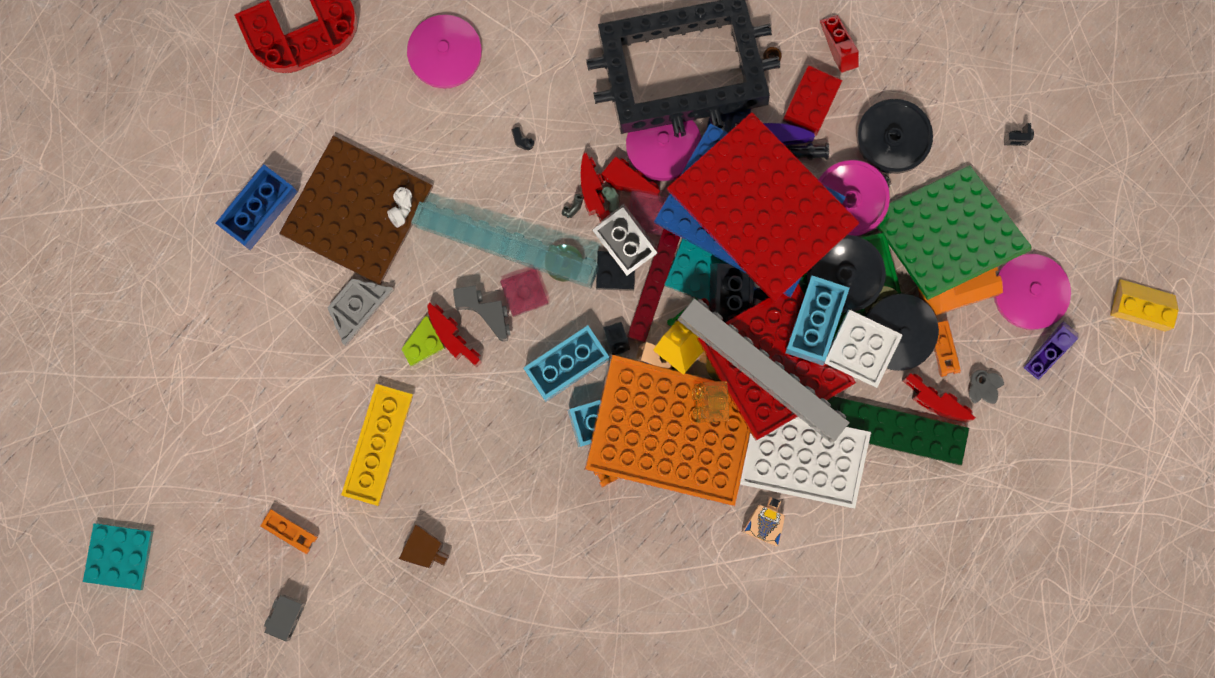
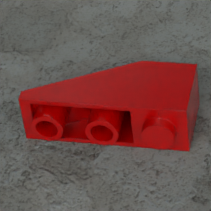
M838 15L820 20L833 59L840 72L843 73L858 68L859 51Z
M615 156L601 173L602 179L616 190L658 198L660 195L659 186L653 181L648 182L644 179V175L636 169L634 171L631 169L629 163L623 158L618 159Z

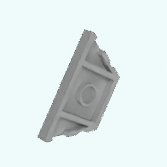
M351 279L327 307L341 337V341L345 346L349 344L394 291L391 287Z

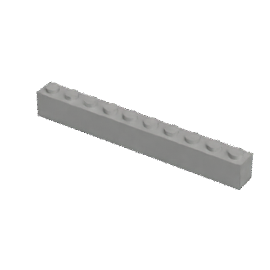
M693 299L677 319L680 323L830 443L837 440L849 424L843 413L838 410L834 411L827 400L819 399L814 395L815 391L809 386L804 387L799 383L800 379L792 373L789 375L784 371L785 368L782 364L769 359L767 352L754 347L752 340L739 335L738 330L733 325L724 323L722 321L723 318L718 313L709 311L707 309L708 306L703 301Z

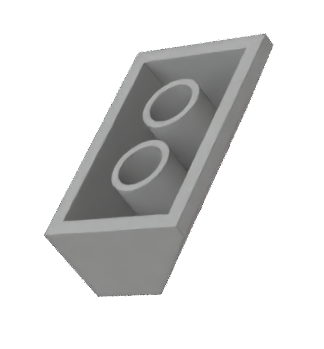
M625 204L609 214L592 229L626 275L658 253L657 246Z

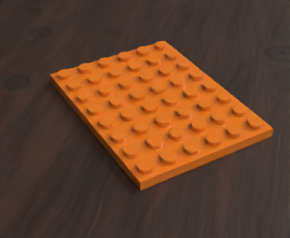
M611 355L584 470L735 506L750 431L722 383L686 373L683 375L678 371Z

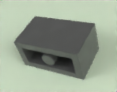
M287 595L277 597L272 606L274 611L265 621L264 627L266 629L264 633L285 642L290 641L306 603Z

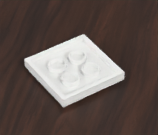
M848 310L831 344L825 364L877 388L902 334Z

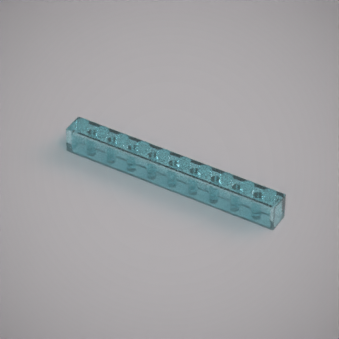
M428 201L426 203L419 202L411 222L418 229L575 284L592 288L599 269L596 260L585 257L583 259L578 257V254L575 252L567 251L566 253L560 251V248L550 244L548 247L543 245L542 241L538 239H525V236L520 233L514 232V234H511L503 227L496 226L494 228L489 226V223L486 221L478 220L477 222L471 220L472 217L466 214L456 215L453 210L445 207L443 210L436 208L437 205Z

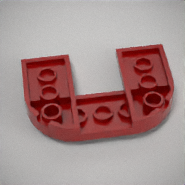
M269 0L236 13L234 16L250 52L263 67L277 73H293L339 54L351 43L357 29V15L351 0H310L319 21L286 35L282 31Z

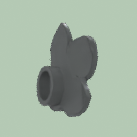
M976 370L970 377L972 385L969 389V397L974 404L979 402L981 398L987 403L995 404L998 400L997 389L1004 385V381L996 373ZM982 376V377H983V380H982V382L980 383V382H979V378Z

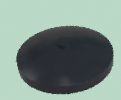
M887 99L871 106L861 118L857 128V145L863 158L877 170L890 174L905 173L918 167L928 156L933 143V129L927 115L915 104L902 99Z
M847 235L807 272V280L809 285L811 276H815L848 287L849 291L842 312L847 313L848 310L856 312L869 306L880 295L885 283L886 269L883 258L875 246L861 237Z
M904 293L891 294L875 302L866 313V318L902 334L887 369L904 371L915 368L922 364L935 349L939 335L938 321L931 307L922 299Z

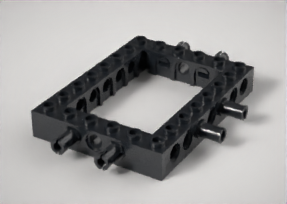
M719 0L598 24V34L603 54L600 57L586 59L588 71L599 68L606 69L610 89L593 92L595 104L608 101L614 102L620 134L672 124L674 136L678 138L679 133L681 137L686 135L683 122L706 117L710 118L712 125L718 126L721 129L724 127L721 114L767 106L769 103L770 93L764 71L779 69L780 60L778 56L762 60L755 38L771 36V25L768 23L753 27L746 0ZM731 25V36H733L735 42V52L738 53L739 68L744 76L743 83L635 104L623 53V45L631 46L633 43L643 41L647 43L649 40L667 39L669 36L679 34L683 36L690 32H703L705 29L715 27L719 29L722 26Z

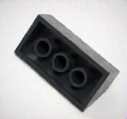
M710 263L709 311L718 313L725 323L753 307L754 281L748 274L730 264Z

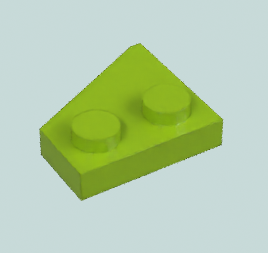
M426 316L401 350L412 367L445 348L428 316Z

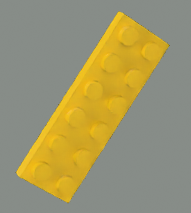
M379 384L375 385L341 496L376 506L380 505L414 396L413 394Z

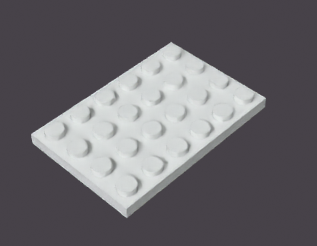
M799 417L755 441L750 432L740 484L855 509L871 432L846 427L837 440L830 443Z

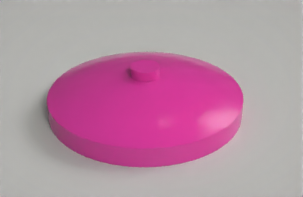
M437 15L424 20L414 29L408 41L407 57L412 71L422 82L436 88H453L465 83L475 74L481 62L482 47L477 32L468 22L452 15Z
M693 120L683 122L686 135L681 137L679 133L678 138L674 136L672 124L630 132L627 134L626 139L629 161L635 169L639 170L647 178L658 181L677 179L680 177L701 140L698 127Z
M857 160L842 161L828 168L818 179L823 185L846 197L842 205L860 222L848 235L861 236L869 233L885 218L890 205V191L883 175L872 165Z
M1038 254L1021 255L1006 263L997 274V276L1002 278L1003 293L994 297V301L1000 314L1012 325L1026 330H1039L1053 325L1066 313L1071 300L1070 282L1061 266L1052 259Z

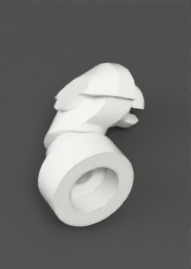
M403 187L398 188L393 195L399 208L394 207L387 211L391 222L397 228L405 223V218L411 211L412 195L410 190Z

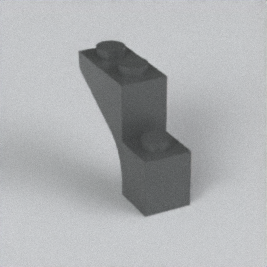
M476 285L453 289L457 311L471 310L478 313L500 341H508L507 336H510L511 333L509 324H505V317H508L507 307L506 305L503 306L502 301L479 304V302H483L481 290H477Z

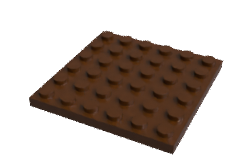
M333 135L279 234L381 285L432 191L433 185ZM403 187L411 192V211L405 218V223L397 228L391 222L387 211L394 207L399 208L393 195L398 188Z

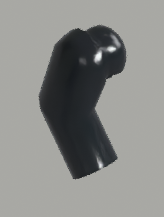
M520 127L511 129L517 147L524 150H531L533 148L534 140L523 137Z

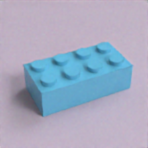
M811 276L786 350L787 354L824 365L849 291L848 287Z
M587 325L523 369L544 401L547 402L609 361L610 357Z

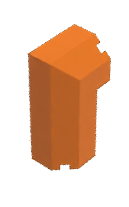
M996 267L929 300L925 298L918 288L919 298L926 302L937 316L999 296L1003 293L1002 278L996 275L995 271H998Z

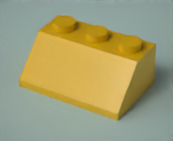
M1119 279L1110 316L1166 332L1174 329L1179 309L1176 295Z
M679 321L663 335L653 349L654 352L683 375L704 352L697 340L699 337Z

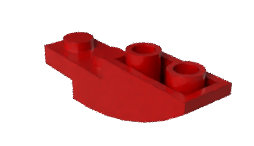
M584 153L580 172L583 200L589 216L597 214L601 222L610 214L609 210L605 211L602 205L605 202L601 193L597 194L602 191V184L604 182L600 173L596 174L594 170L596 164L593 158L588 157L587 153Z
M429 303L427 308L430 320L441 342L456 360L463 355L477 368L482 363L479 359L481 355L473 348L469 350L465 346L467 342L461 336L455 337L459 332L456 327L458 323L451 317L447 319L443 315L445 311L437 304L433 306Z
M910 373L902 380L917 393L912 399L925 409L939 416L957 421L970 422L976 418L972 414L973 411L969 407L959 404L957 397L953 394L945 392L938 396V392L933 387H927L922 383L923 379L917 374Z

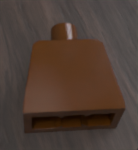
M415 525L399 559L431 568L434 561L445 566L450 555L440 551L443 542L421 526Z

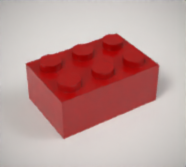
M808 65L782 121L806 129L817 136L843 80Z

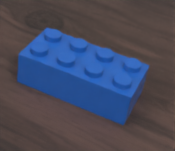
M263 164L215 224L251 251L298 191Z

